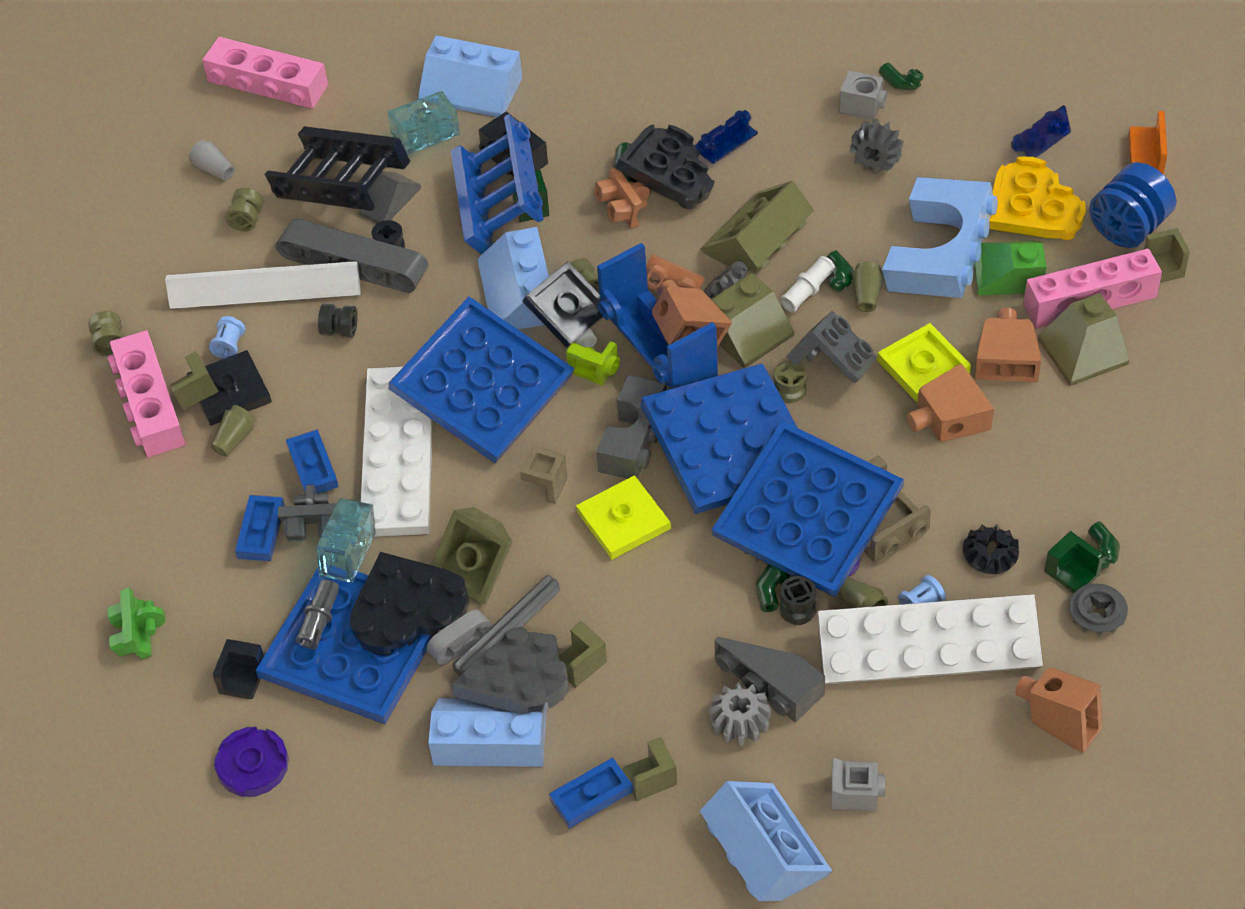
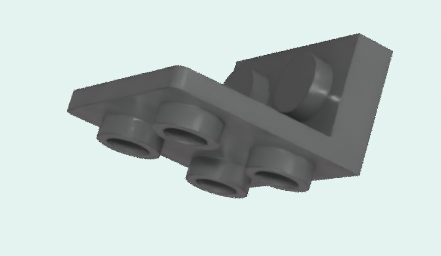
M833 310L817 323L786 356L796 366L804 357L809 362L822 350L853 383H857L877 359L872 347L865 340L859 339L851 330L847 320L842 316L836 315Z

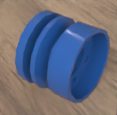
M1134 162L1127 164L1110 183L1105 185L1091 199L1089 212L1097 230L1107 240L1120 247L1134 248L1138 247L1175 210L1177 199L1169 180L1159 170L1148 164Z

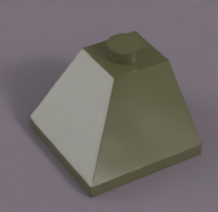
M1101 293L1071 303L1038 336L1039 342L1070 386L1129 364V356L1117 315Z
M476 507L457 509L451 515L431 565L462 576L465 580L468 596L484 605L489 599L511 547L512 540L501 522Z

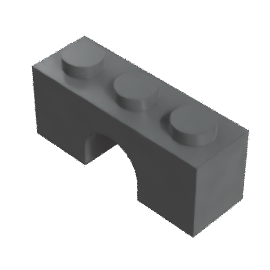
M627 375L617 399L619 421L628 422L633 425L627 428L606 427L596 452L598 472L626 479L635 475L638 479L641 469H647L651 456L649 448L651 443H657L658 439L640 404L642 397L666 391L665 383L661 384L658 381Z

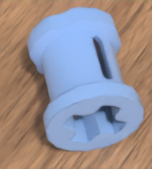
M221 317L216 325L218 330L216 337L210 341L209 351L216 357L225 359L237 354L238 340L245 333L246 328L240 320L234 317Z
M931 575L924 576L921 579V583L909 592L902 591L898 594L900 605L946 600L942 586Z

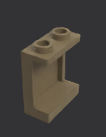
M879 455L867 461L887 471V463ZM900 491L864 552L875 563L885 556L890 557L894 555L902 545L910 540L921 538L930 527L931 509L927 505L918 509Z

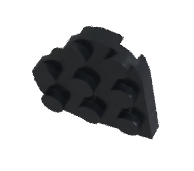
M654 124L645 128L619 157L615 169L626 174L629 178L635 179L656 193L678 202L685 209H693L696 204L708 199L715 183L707 174L709 169L707 165L698 160L700 150H697L693 145V136L685 130L670 124L667 129L655 128Z
M380 552L352 609L350 622L353 635L357 638L363 649L373 654L383 655L392 654L391 650L401 648L407 643L411 646L420 634L435 635L438 633V630L444 629L467 613L469 599L465 580L462 576L440 567Z

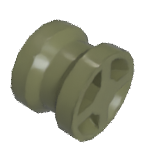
M784 361L778 364L774 370V385L782 400L786 403H794L803 399L807 390L806 368L800 363L795 366L791 361Z

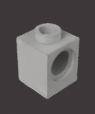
M849 70L840 91L839 113L875 120L879 108L884 109L888 92L883 90L884 78Z

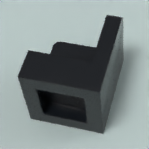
M226 639L213 672V678L219 694L245 699L254 698L261 680L256 673V669L264 657L261 645Z

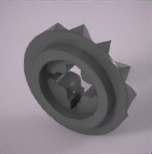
M741 261L729 265L708 283L704 293L710 299L714 298L746 277L745 273L748 267Z
M1088 584L1079 588L1073 594L1070 600L1069 611L1072 614L1073 623L1081 625L1084 632L1091 630L1100 636L1103 632L1108 631L1114 634L1119 626L1124 625L1128 614V606L1123 595L1113 587L1105 584ZM1092 605L1098 609L1105 608L1104 617L1099 613L1092 614Z

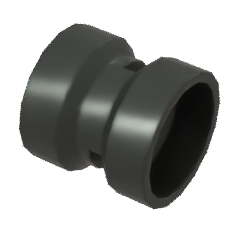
M322 303L318 315L320 335L330 336L333 333H340L342 337H354L358 322L357 307L344 305L342 308H339L331 303Z
M793 576L786 579L781 585L780 613L786 622L793 625H802L811 621L814 617L816 588L810 579L803 576Z

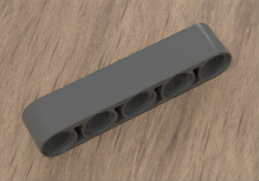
M292 219L276 243V249L283 257L306 265L357 261L360 280L406 293L413 292L428 268L427 259L416 251L301 219Z

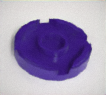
M246 727L231 733L221 742L218 747L219 752L214 759V767L219 782L229 792L241 797H256L270 792L281 783L288 771L289 756L283 740L274 731L266 729V731L258 730L257 727Z

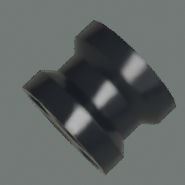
M385 220L377 223L372 228V239L405 248L402 226L399 223Z

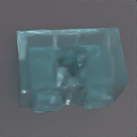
M443 91L387 111L391 134L393 137L400 138L407 155L460 135L458 114Z
M339 498L316 546L319 576L353 583L376 533L373 504Z

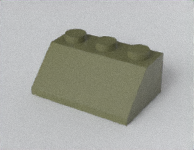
M793 181L758 191L700 249L704 254L726 266L741 261L748 267L747 271L753 270L757 272L770 262L768 257L772 253L781 250L788 244L787 238L791 234L798 232L807 224L805 219L814 210Z

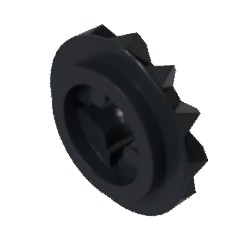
M982 524L979 529L975 531L970 530L963 543V555L967 563L974 569L982 573L999 574L1008 571L1016 564L1019 558V541L1013 538L1010 530H1001L998 524L994 527H985ZM995 541L996 548L992 552L991 557H989L987 546L989 542Z

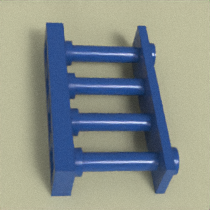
M510 114L504 117L507 134L476 154L470 153L461 145L451 150L464 241L481 255L493 245L491 238L493 232L526 212L538 223L543 220L541 209L543 201L538 192L529 141L531 134L523 122H518ZM509 148L510 157L481 174L483 163ZM513 170V180L485 197L484 191L487 185ZM517 192L518 202L488 219L490 208Z

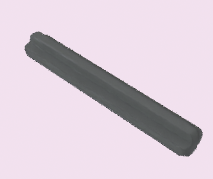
M550 575L543 577L453 662V668L457 675L461 676L487 650L499 643L503 638H506V633L510 629L522 627L560 591L558 581Z

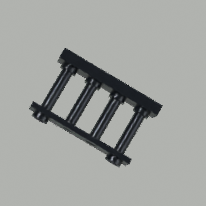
M304 126L298 133L304 146V152L286 173L268 170L264 175L277 198L372 211L375 205L368 193V189L386 167L404 170L411 161L400 138ZM314 158L323 159L310 176L301 175ZM337 161L347 162L334 179L325 178ZM361 164L371 165L358 183L349 181Z

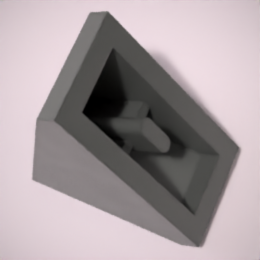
M383 171L368 189L375 208L372 211L359 209L360 216L375 223L391 220L421 189V184L399 173Z

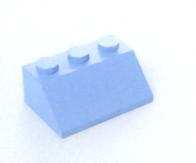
M436 35L425 55L418 96L419 102L498 117L507 111L522 80L520 52Z
M533 227L506 232L477 259L487 308L518 330L544 325L522 302L528 293L549 277L538 229Z
M438 698L431 711L428 742L433 766L543 767L547 703L528 707L530 713L523 714L505 711L460 698Z
M726 781L700 810V813L707 822L708 830L718 839L727 853L728 861L737 868L746 882L747 890L758 901H782L827 877L832 872V869L773 783Z

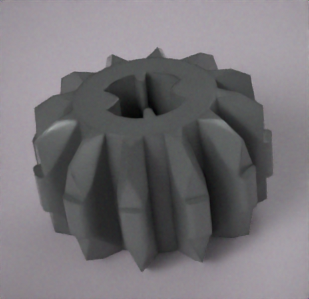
M878 119L872 121V123L866 121L861 124L851 137L852 144L849 152L856 155L854 163L862 162L864 170L872 167L876 174L882 169L885 171L890 170L902 156L901 149L903 148L904 141L898 138L899 130L892 131L889 129L890 122L883 126Z

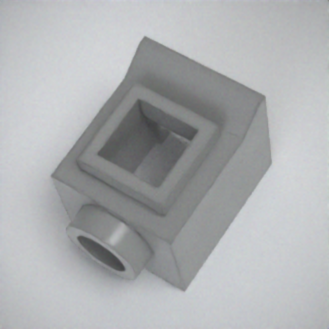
M833 758L831 809L876 811L878 797H885V774H878V762L842 761Z

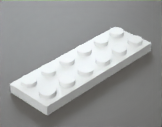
M403 367L367 368L359 529L361 537L430 534L433 420L388 389L389 382Z
M1035 594L817 612L825 685L1043 667Z

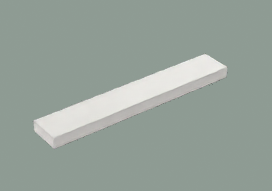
M357 261L166 275L165 278L170 309L361 294Z

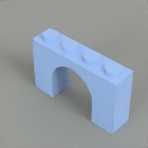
M917 177L909 197L913 221L947 224L960 229V232L950 242L935 248L921 249L891 246L882 269L887 291L962 298L966 286L972 283L974 263L980 260L982 240L988 237L990 217L996 214L998 206L997 196H993L991 182Z

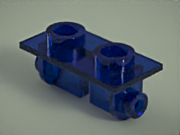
M1062 105L1055 111L1046 112L1044 117L1032 125L1031 129L1027 128L1022 133L1013 136V141L1011 142L1012 149L1016 152H1025L1026 157L1037 158L1071 133L1066 106Z
M738 110L734 116L725 121V125L722 126L720 124L709 133L701 135V140L694 146L697 150H700L701 156L710 163L715 164L756 136L758 132L749 126V121L752 119L750 113L747 110Z

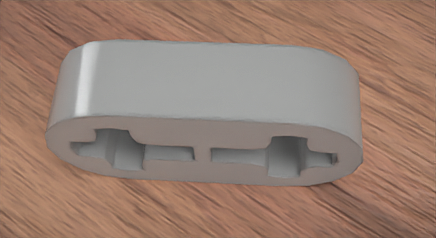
M472 610L435 634L428 642L426 650L439 665L448 664L462 655L492 624L480 610Z

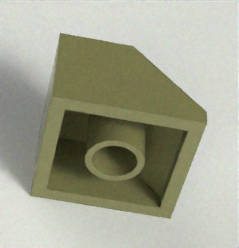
M753 273L711 299L732 322L719 346L744 368L794 336V330L774 292Z

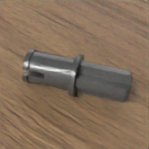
M323 579L319 584L312 604L306 606L304 611L306 616L296 637V642L301 643L302 647L317 649L324 627L332 620L330 611L339 591V585L336 582Z

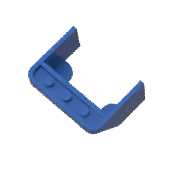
M642 243L597 266L600 295L598 308L605 320L610 319L650 365L659 383H665L669 387H680L718 376L717 330L713 322L671 345L667 343L652 315V309L657 299L648 290L645 246Z

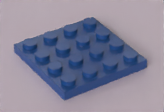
M468 296L389 382L388 389L496 464L571 378L574 368Z
M763 363L642 397L640 404L695 514L728 505L781 421L798 428Z
M781 421L711 529L712 535L777 567L791 576L806 577L813 582L815 588L836 597L903 488L904 479Z
M323 559L258 665L256 673L258 678L386 724L427 652L428 642L434 635L420 634L411 646L407 643L401 648L391 650L392 654L389 655L373 654L363 649L357 638L353 635L350 617L353 606L369 575ZM323 579L334 581L339 585V591L330 611L332 620L324 627L317 649L302 647L301 643L296 642V637L306 616L305 608L312 604L319 584Z

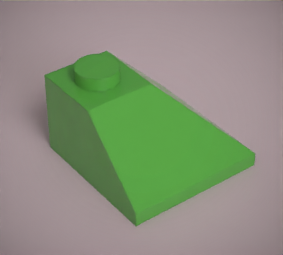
M1036 240L981 243L980 260L974 263L978 295L1024 294L1027 279L1046 275L1047 266L1043 243Z

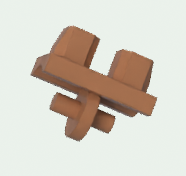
M611 168L608 179L595 183L594 196L598 202L611 200L607 205V213L612 223L625 220L630 228L639 226L637 214L641 208L647 206L646 200L650 195V190L640 182H628L621 171Z
M653 253L646 266L648 289L657 293L659 286L666 280H673L678 287L700 289L705 277Z

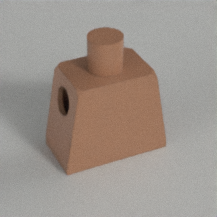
M673 280L664 281L658 288L660 297L652 309V315L667 343L671 345L713 322L716 325L718 347L732 324L730 319L702 290L678 287Z
M1012 308L1000 309L997 312V318H988L984 321L977 352L974 379L1038 382L1041 354L1033 322L1029 319H1017V312Z
M960 364L922 386L918 392V409L907 413V421L913 432L930 427L937 439L944 442L991 430L994 408L963 364Z
M1055 668L1047 669L1038 681L1025 675L1018 682L1015 694L1030 702L1032 722L1079 752L1084 753L1103 728L1101 685Z

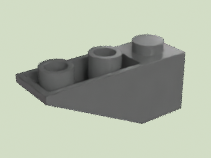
M717 637L714 640L715 661L717 665L726 673L732 672L741 679L746 688L754 684L756 694L765 693L767 701H769L773 710L779 715L788 716L795 723L825 695V675L798 654Z

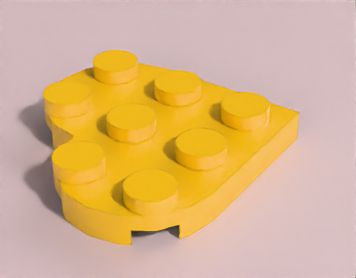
M1020 156L1016 158L1014 163L1006 166L1001 165L996 174L992 192L993 196H997L998 206L996 214L990 217L989 229L1042 238L1071 240L1075 237L1076 232L1081 229L1085 221L1086 204L1084 200L1081 201L1079 197L1073 194L1074 189L1059 184L1057 172L1054 174L1051 169L1046 167V161L1035 157Z

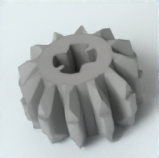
M738 681L734 690L724 685L723 689H721V695H713L711 700L712 707L709 710V720L713 723L715 735L723 734L726 744L734 738L738 739L741 747L745 743L746 738L756 743L759 739V733L767 732L769 719L771 718L770 705H767L765 693L756 694L754 684L747 689H742V685Z

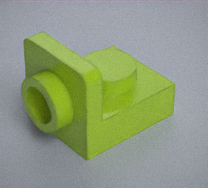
M611 341L602 354L590 347H583L576 343H572L566 351L567 363L574 368V375L602 386L610 375L613 376L617 372L620 365L617 343Z

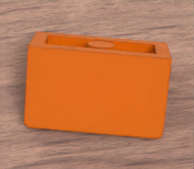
M1158 111L1155 127L1130 126L1128 134L1130 163L1148 164L1164 175L1167 160L1165 111Z

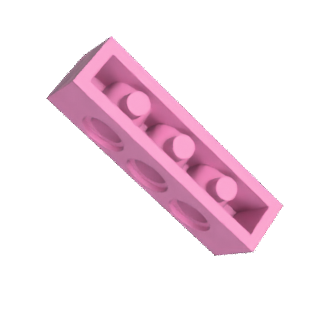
M223 37L217 38L202 60L209 82L311 109L314 108L328 86L324 63Z
M1149 249L1027 279L1023 306L1035 329L1050 325L1071 303L1101 293L1112 309L1157 298L1162 271Z
M148 330L110 341L113 355L107 357L113 375L120 373L121 376L115 382L120 397H127L129 401L123 403L128 422L135 421L136 423L135 427L130 428L136 447L143 445L148 458L186 446Z

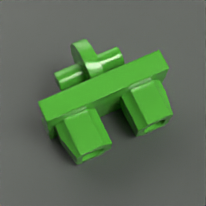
M126 588L121 590V602L107 608L110 623L117 629L122 627L121 632L109 637L110 648L120 657L135 653L143 660L152 656L150 635H154L156 628L165 623V612L163 609L155 607L153 601L135 598L132 589Z

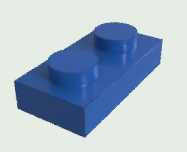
M318 429L286 439L289 453L305 495L306 485L314 484L316 494L339 487Z
M249 495L235 549L237 559L272 560L281 524L278 518V507L285 506L283 497Z
M612 757L549 793V798L570 829L633 792V785Z

